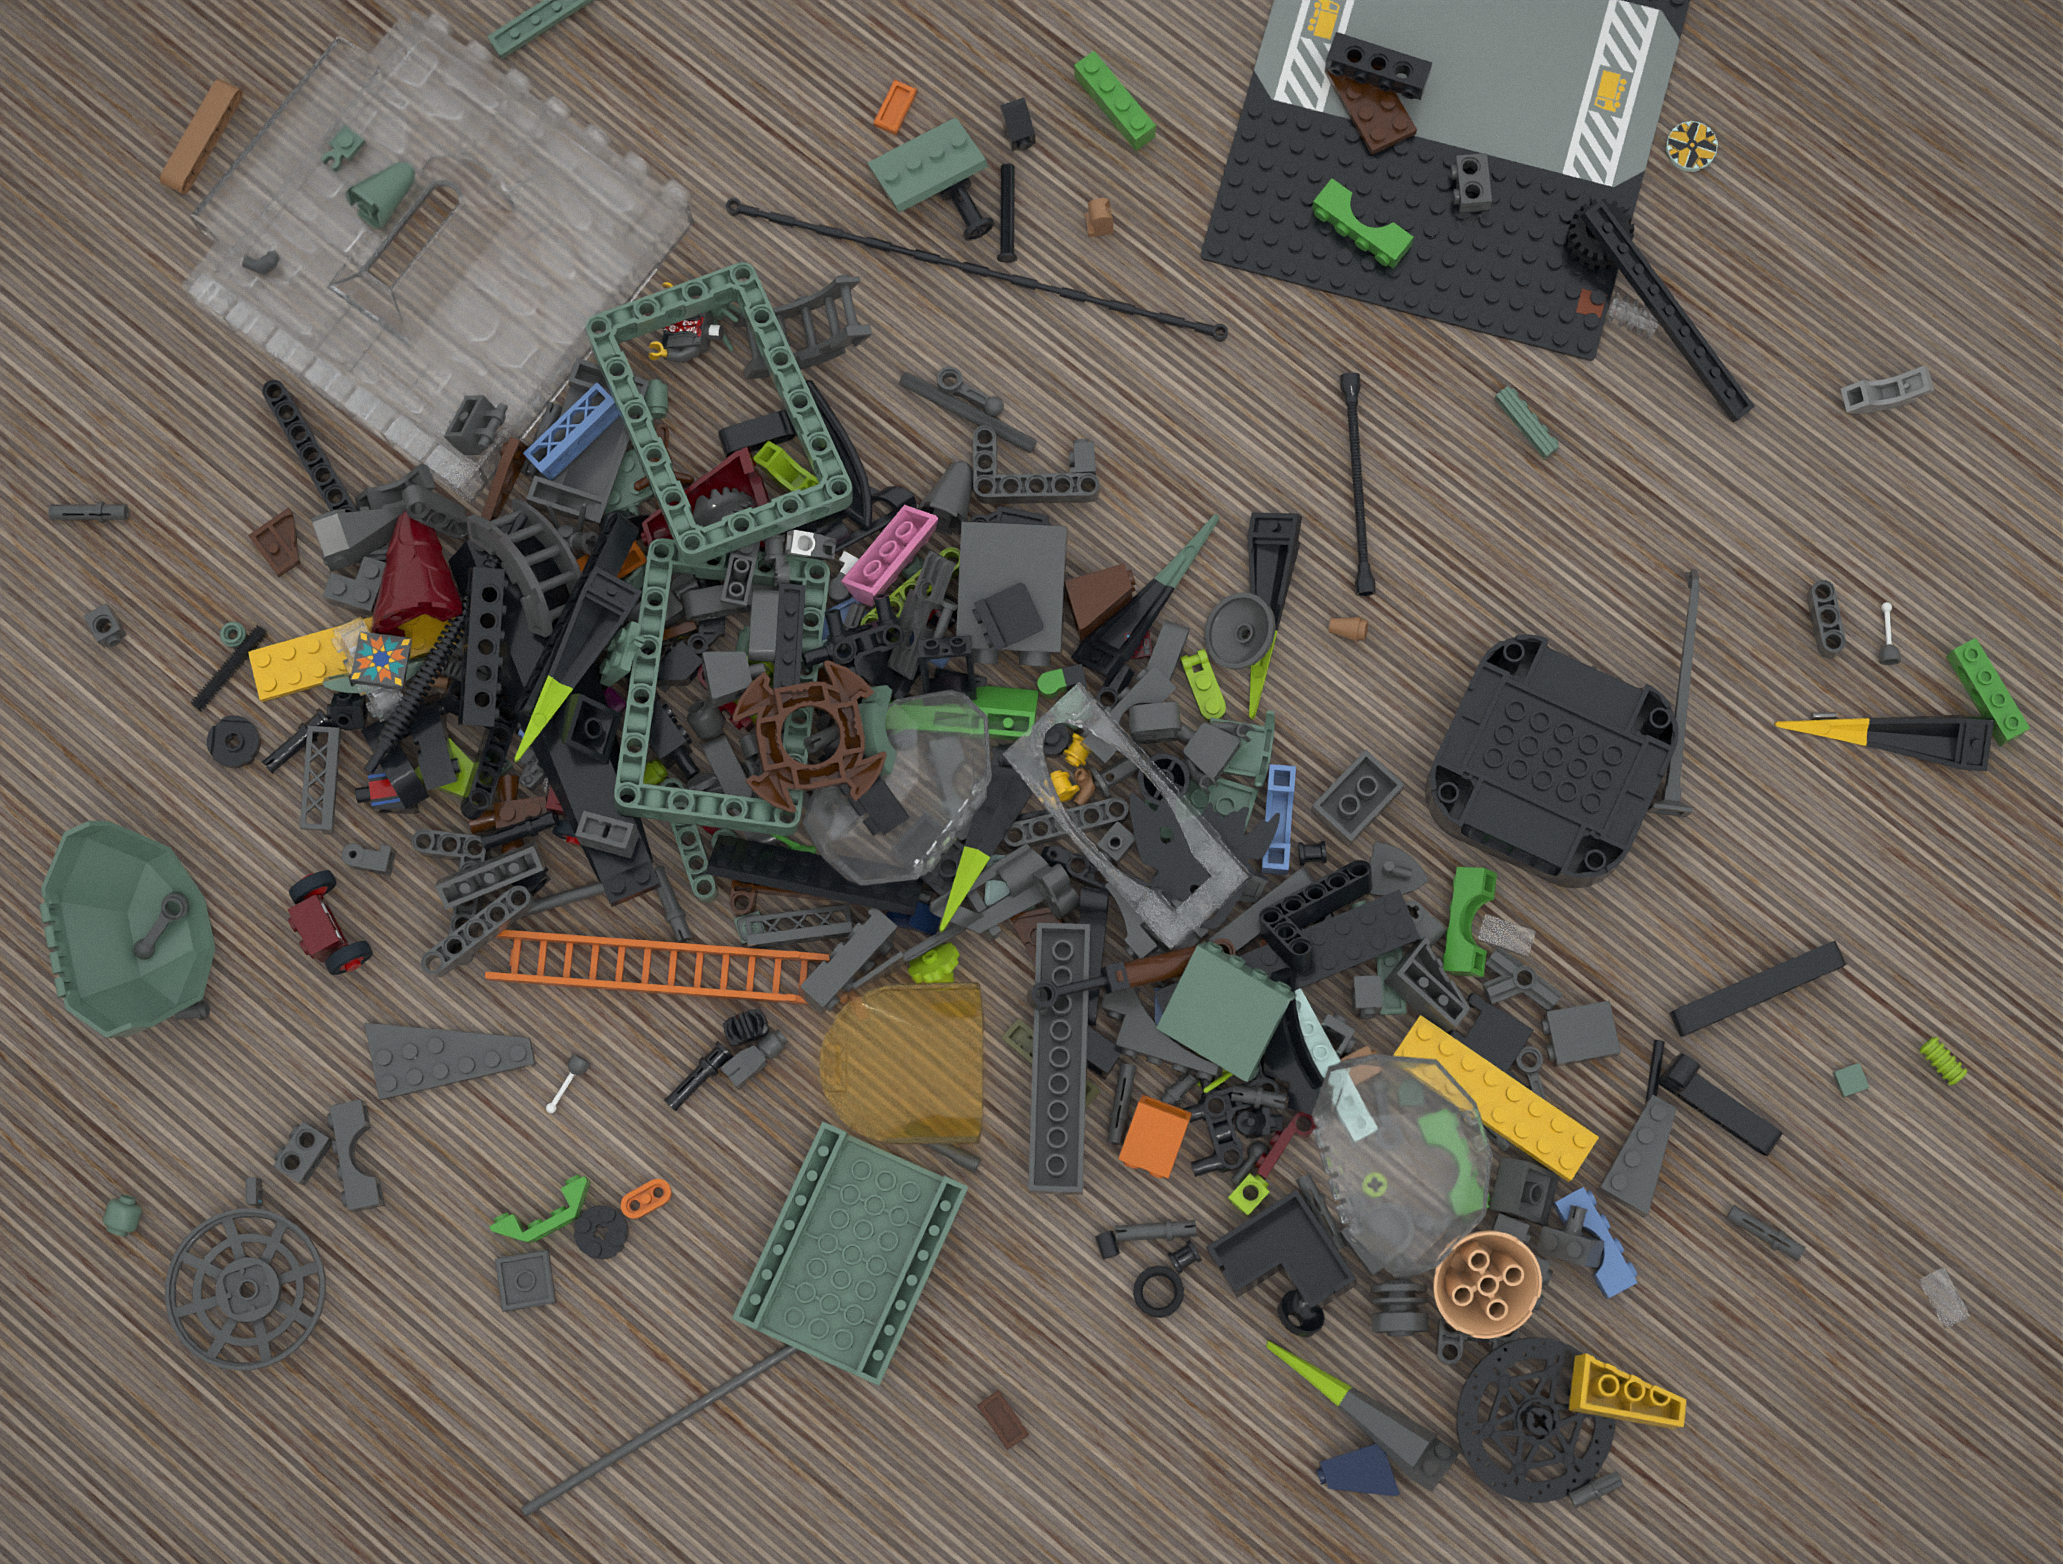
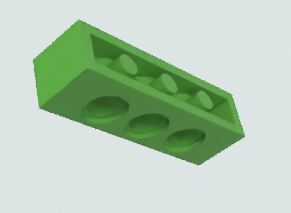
M1977 638L1953 649L1946 656L1980 715L1994 720L1992 735L1999 747L2018 738L2030 729Z

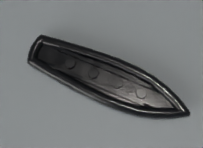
M807 380L805 382L852 484V503L846 509L841 510V512L856 524L865 529H870L872 524V496L863 463L848 434L812 380ZM798 404V405H796L795 407H796V408H803V407H805V405H804V404ZM817 447L814 450L823 451L825 448ZM837 490L834 492V494L836 495H842L845 493L842 490Z

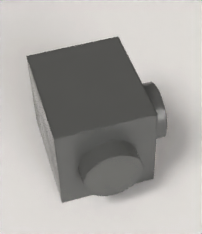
M1117 821L1097 843V850L1100 851L1098 856L1107 864L1113 862L1115 865H1118L1136 844L1134 834Z

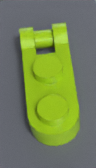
M1205 649L1196 651L1197 654L1189 657L1187 655L1179 657L1202 717L1207 721H1210L1211 718L1222 719L1225 715L1226 705ZM1201 664L1203 670L1194 673L1192 666Z

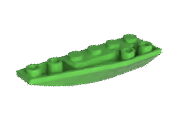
M983 686L976 687L977 700L925 704L924 696L905 698L902 701L892 700L889 702L886 713L885 727L890 730L905 731L916 729L917 732L960 734L961 736L1034 742L1039 690Z

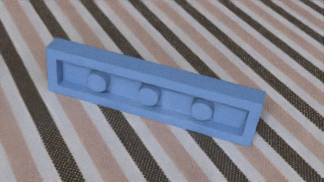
M597 382L523 454L546 478L552 481L620 416L613 398ZM598 392L606 398L599 406H591V399ZM585 412L584 420L580 424H572L575 414ZM559 430H566V437L561 442H554V435ZM540 448H547V456L538 462L533 455Z

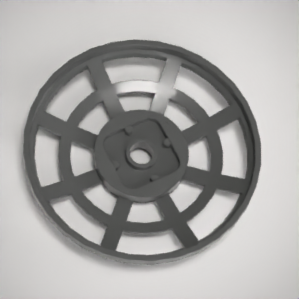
M255 1208L226 1211L207 1219L197 1226L176 1250L169 1265L165 1282L167 1315L180 1341L203 1361L220 1368L237 1371L269 1367L297 1351L317 1326L326 1297L324 1265L318 1249L310 1237L298 1225L286 1217L271 1211ZM257 1217L277 1222L271 1237L255 1233L239 1235L233 1219ZM223 1223L228 1239L214 1246L205 1255L203 1260L188 1253L193 1244L203 1234ZM286 1228L293 1231L305 1243L312 1254L314 1262L300 1267L293 1253L284 1244L280 1243ZM259 1242L267 1246L261 1258L257 1259L246 1257L242 1243ZM231 1247L235 1261L228 1264L223 1270L211 1264L222 1251ZM277 1250L288 1260L293 1270L278 1275L277 1271L270 1265ZM184 1262L197 1269L193 1282V1302L177 1307L176 1283L180 1267ZM317 1272L319 1296L313 1317L300 1311L304 1297L303 1277ZM206 1273L217 1279L216 1295L202 1299V1283ZM296 1280V1296L294 1304L291 1306L280 1300L281 1285ZM251 1282L255 1286V1293L251 1297L246 1298L242 1294V1287L244 1284ZM219 1306L228 1316L221 1330L211 1322L205 1310ZM274 1309L287 1316L277 1328L267 1333L264 1318L270 1315ZM197 1313L203 1326L216 1337L208 1351L201 1348L190 1337L180 1317ZM294 1320L307 1327L290 1347L272 1357L269 1341L284 1333ZM239 1321L253 1322L256 1337L238 1338L231 1336ZM226 1343L237 1346L258 1345L261 1360L239 1363L224 1360L217 1356Z

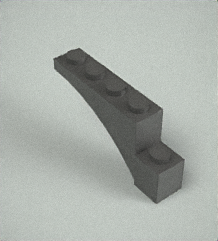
M1138 987L1108 995L1105 993L1101 1008L1107 1012L1106 1016L1118 1021H1122L1124 1017L1115 1044L1122 1049L1121 1054L1135 1059L1137 1055L1147 1057L1146 1062L1161 1066L1163 1062L1172 1065V1070L1186 1074L1187 1070L1196 1072V1077L1210 1082L1212 1078L1218 1079L1221 1077L1223 1069L1219 1065L1190 1053L1171 1040L1165 1033L1156 1029L1157 1024L1142 1003Z

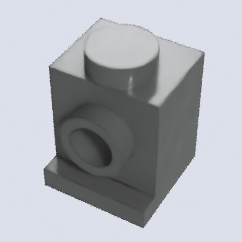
M1087 439L1074 440V451H1069L1070 467L1075 468H1070V473H1091L1096 476L1094 441L1089 442Z

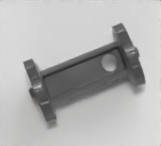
M1138 741L1133 744L1134 753L1101 772L1095 767L1089 769L1095 781V786L1099 788L1106 799L1111 797L1109 788L1139 772L1142 764L1149 758V755ZM1107 773H1111L1114 776L1111 782L1105 779Z

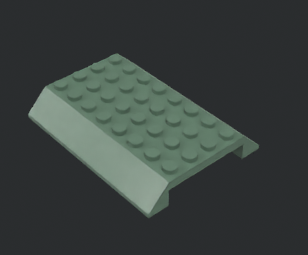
M822 1121L732 1319L880 1386L969 1187L857 1139L846 1131Z

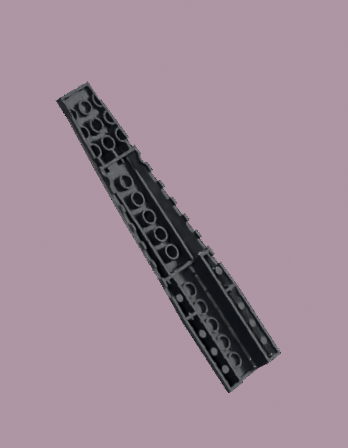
M513 524L500 528L503 533H508ZM535 536L517 542L515 545L525 557L546 549ZM467 540L448 561L462 597L463 595L467 596L465 592L468 585L469 568L485 567L483 562L485 560L488 561L486 557L490 555L480 546L470 542V540ZM553 557L530 566L538 582L562 574ZM508 577L507 591H503V602H506V615L501 618V628H504L505 636L503 644L500 643L499 654L503 655L502 669L498 670L497 679L501 681V687L515 713V706L550 635L544 637L529 631L525 612L520 601L524 596L518 584H512ZM566 583L543 594L548 611L566 604L570 597ZM486 591L488 593L487 598H482H484L486 602H491L493 599V592ZM483 614L480 618V624L488 629L492 621L489 615ZM558 619L553 620V622H552V628H553V629H554V627H555V625H556ZM481 640L480 644L486 655L490 650V646L487 641ZM593 663L569 695L582 694L607 706L595 663ZM557 710L533 741L531 747L574 833L576 834L583 811L632 823L639 832L631 858L581 845L599 883L603 885L611 907L660 888L661 884L652 864L654 860L641 818L622 815L614 807V791L620 755V746L616 735L608 762L603 763L562 743L555 722ZM515 713L525 733L529 721ZM624 795L620 798L625 803H630L634 800L630 795Z

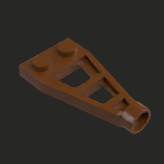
M510 437L509 441H506L501 448L500 455L502 458L481 515L482 518L488 521L499 517L525 462L526 456L523 453L527 450L528 446L520 440Z

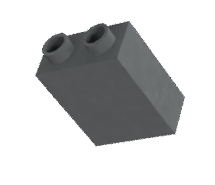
M962 522L956 636L971 635L974 663L998 664L999 651H996L995 647L989 648L983 634L987 632L984 624H978L972 612L976 608L974 602L983 598L986 599L1018 583L1025 584L1044 628L1042 631L1001 650L1020 651L1019 665L1050 666L1051 652L1062 653L1065 601L1064 581L1066 580L1068 528L1066 526Z

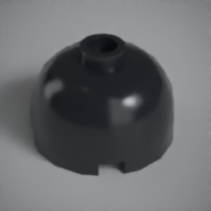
M1168 753L1156 754L1146 759L1140 767L1137 776L1143 797L1156 805L1160 804L1163 797H1169L1173 792L1177 796V802L1182 800L1188 792L1191 783L1190 771L1185 762L1177 756Z

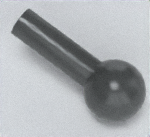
M1256 1141L1249 1146L1247 1159L1231 1178L1234 1184L1239 1186L1256 1165L1263 1153L1269 1154V1148L1265 1143Z

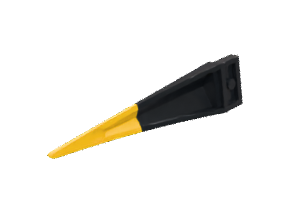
M1940 715L1777 721L1774 724L1780 728L1864 745L1957 769L1987 771L1994 720L1987 717Z

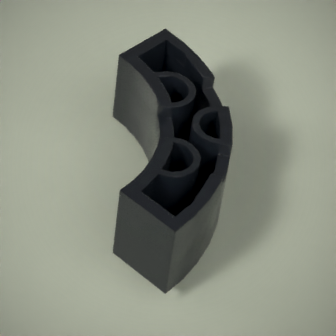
M439 693L423 697L425 699L423 703L417 701L421 704V707H414L418 711L416 714L410 713L414 716L412 725H410L413 743L415 746L420 745L421 750H418L419 758L417 759L427 790L457 782L459 778L458 773L462 772L458 758H453L446 722V714H449V712L442 707Z

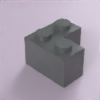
M364 556L355 580L331 572L323 598L331 605L372 617L386 563Z

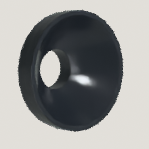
M1296 1290L1287 1292L1278 1304V1316L1282 1325L1294 1335L1310 1337L1316 1334L1324 1325L1325 1316L1323 1309L1321 1308L1311 1314ZM1289 1315L1295 1316L1299 1320L1300 1326L1293 1325L1289 1320Z

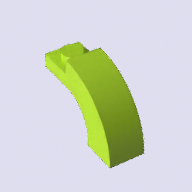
M770 441L754 457L756 465L786 492L798 489L802 491L819 484L816 476L802 468L782 448Z

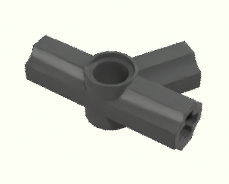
M1500 946L1497 947L1485 963V966L1500 976L1482 984L1484 993L1491 1005L1523 993L1548 1012L1551 1011L1563 995L1538 976L1533 968L1525 966ZM1520 973L1527 974L1530 978V984L1527 986L1519 984L1517 975Z

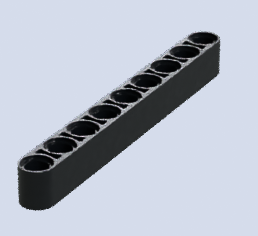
M614 513L605 524L515 706V713L528 721L532 717L581 591L593 569L597 566L617 577L637 537L639 527L621 514Z

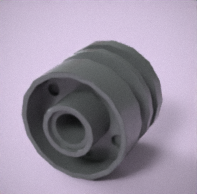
M1402 1280L1385 1281L1381 1284L1370 1286L1371 1293L1383 1294V1298L1371 1299V1304L1383 1306V1312L1371 1315L1372 1333H1387L1389 1337H1403L1429 1331L1428 1313L1416 1311V1306L1428 1303V1298H1415V1293L1427 1292L1426 1284Z

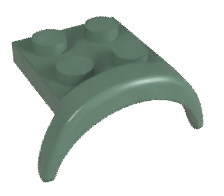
M1270 710L1266 712L1265 726L1250 724L1255 729V732L1251 730L1246 734L1251 739L1250 742H1246L1239 737L1242 740V746L1225 768L1223 774L1255 779L1254 786L1261 787L1264 785L1271 760L1275 731L1274 711ZM1211 718V719H1210V722H1212V721H1222V722H1233V723L1241 724V722H1235V721H1229V720H1223V719H1216V718Z

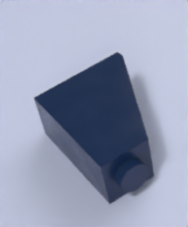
M1376 1443L1319 1462L1320 1468L1316 1469L1320 1484H1326L1327 1489L1387 1496L1400 1495L1387 1455Z

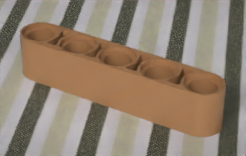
M217 79L212 84L160 176L161 184L182 194H186L191 189L239 106L243 96L242 89L221 79Z

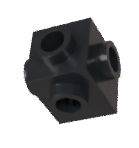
M340 692L333 695L331 704L327 705V717L332 719L333 727L346 731L365 728L368 718L365 693Z

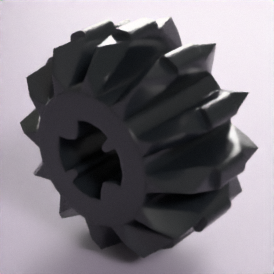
M751 1009L728 1018L723 1023L724 1034L731 1046H741L750 1043L769 1032L768 1021L761 1009Z

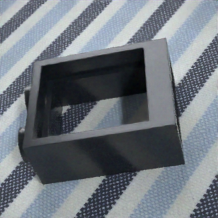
M971 635L918 640L919 663L925 704L977 700ZM966 656L968 675L929 677L928 659Z

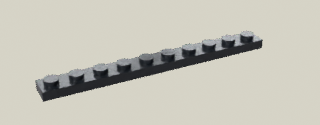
M1600 200L1580 216L1730 420L1734 423L1755 407L1603 200Z

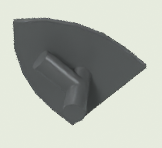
M1375 841L1370 861L1373 888L1369 894L1385 896L1400 889L1401 894L1404 895L1417 890L1429 881L1422 867L1406 852L1394 846Z

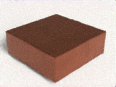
M1582 289L1576 313L1584 315L1595 313L1601 319L1605 302L1602 305H1594L1590 300L1593 291Z

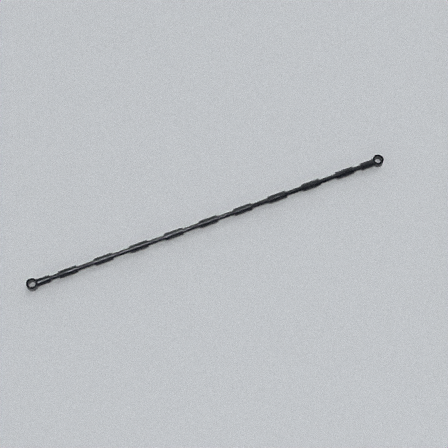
M731 198L726 202L727 212L731 216L742 214L754 218L762 217L768 219L769 222L816 231L817 234L842 240V238L865 244L866 247L889 253L893 251L909 255L916 260L936 265L940 263L962 269L963 272L986 278L987 276L1009 281L1013 285L1056 293L1060 297L1083 303L1087 301L1109 307L1110 310L1129 315L1145 316L1156 319L1160 323L1179 328L1195 329V332L1213 336L1219 342L1226 340L1228 337V328L1224 324L1213 326L1201 322L1193 323L1186 321L1182 317L1139 309L1135 305L1112 299L1108 301L1066 287L1058 288L1039 283L1035 279L1015 274L1011 276L973 263H961L942 258L938 254L895 246L891 242L872 237L864 238L822 224L814 225L796 220L795 217L775 212L760 211L759 208L741 204L736 198ZM733 204L738 205V208L736 210H731L729 208ZM1223 330L1225 334L1223 336H1218L1216 334V331Z

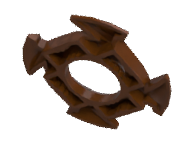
M829 660L823 664L831 685L826 684V682H808L772 690L769 686L770 678L764 671L747 687L739 699L732 717L734 722H738L747 717L757 715L755 736L763 774L759 777L752 775L745 782L760 798L772 806L790 813H795L796 808L788 789L810 791L846 784L850 788L849 796L856 802L871 788L880 775L887 757V753L883 751L862 760L865 751V737L857 700L859 698L866 700L874 691L860 676L848 668ZM806 707L818 708L828 713L837 724L839 745L834 755L827 761L820 764L807 765L797 762L785 751L781 741V728L785 719L798 709Z

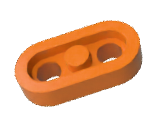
M653 1179L627 1193L621 1200L623 1214L631 1219H639L662 1207L672 1197L671 1186L662 1179ZM657 1188L663 1189V1195L660 1198H656L654 1195ZM634 1201L640 1203V1207L636 1211L631 1209V1204Z

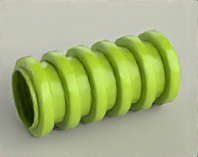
M1937 1036L1932 1037L1920 1047L1919 1053L1926 1055L1925 1059L1931 1061L1930 1065L1932 1067L1936 1066V1072L1943 1074L1942 1078L1948 1080L1947 1084L1949 1086L1955 1085L1967 1074L1968 1070L1961 1067V1062L1957 1063L1955 1061L1956 1057L1949 1054L1951 1052L1949 1049L1945 1050V1044H1940Z

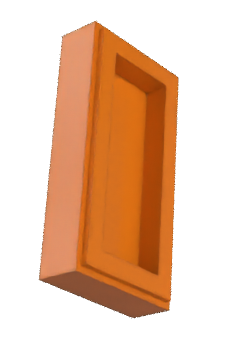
M894 80L873 122L874 126L897 136L917 94V89Z

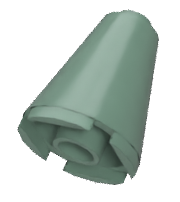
M398 161L351 186L346 191L348 203L351 207L354 204L357 206L359 211L356 214L364 222L375 229L379 227L382 229L415 182V170L407 162L402 163Z

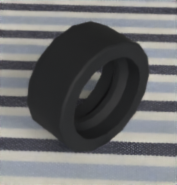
M1153 1266L1139 1274L1134 1283L1133 1295L1136 1305L1143 1313L1150 1317L1162 1318L1170 1316L1178 1310L1183 1301L1184 1287L1181 1278L1175 1271L1164 1266ZM1154 1276H1164L1174 1286L1173 1300L1162 1308L1152 1307L1145 1301L1143 1296V1286L1147 1280Z

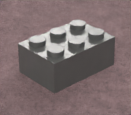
M1365 750L1312 805L1311 812L1346 845L1350 846L1403 791L1405 784L1369 751Z

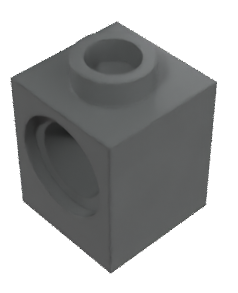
M104 604L84 615L96 641L104 648L119 644L122 638L127 636L115 611L108 604ZM111 623L110 630L102 633L103 626Z

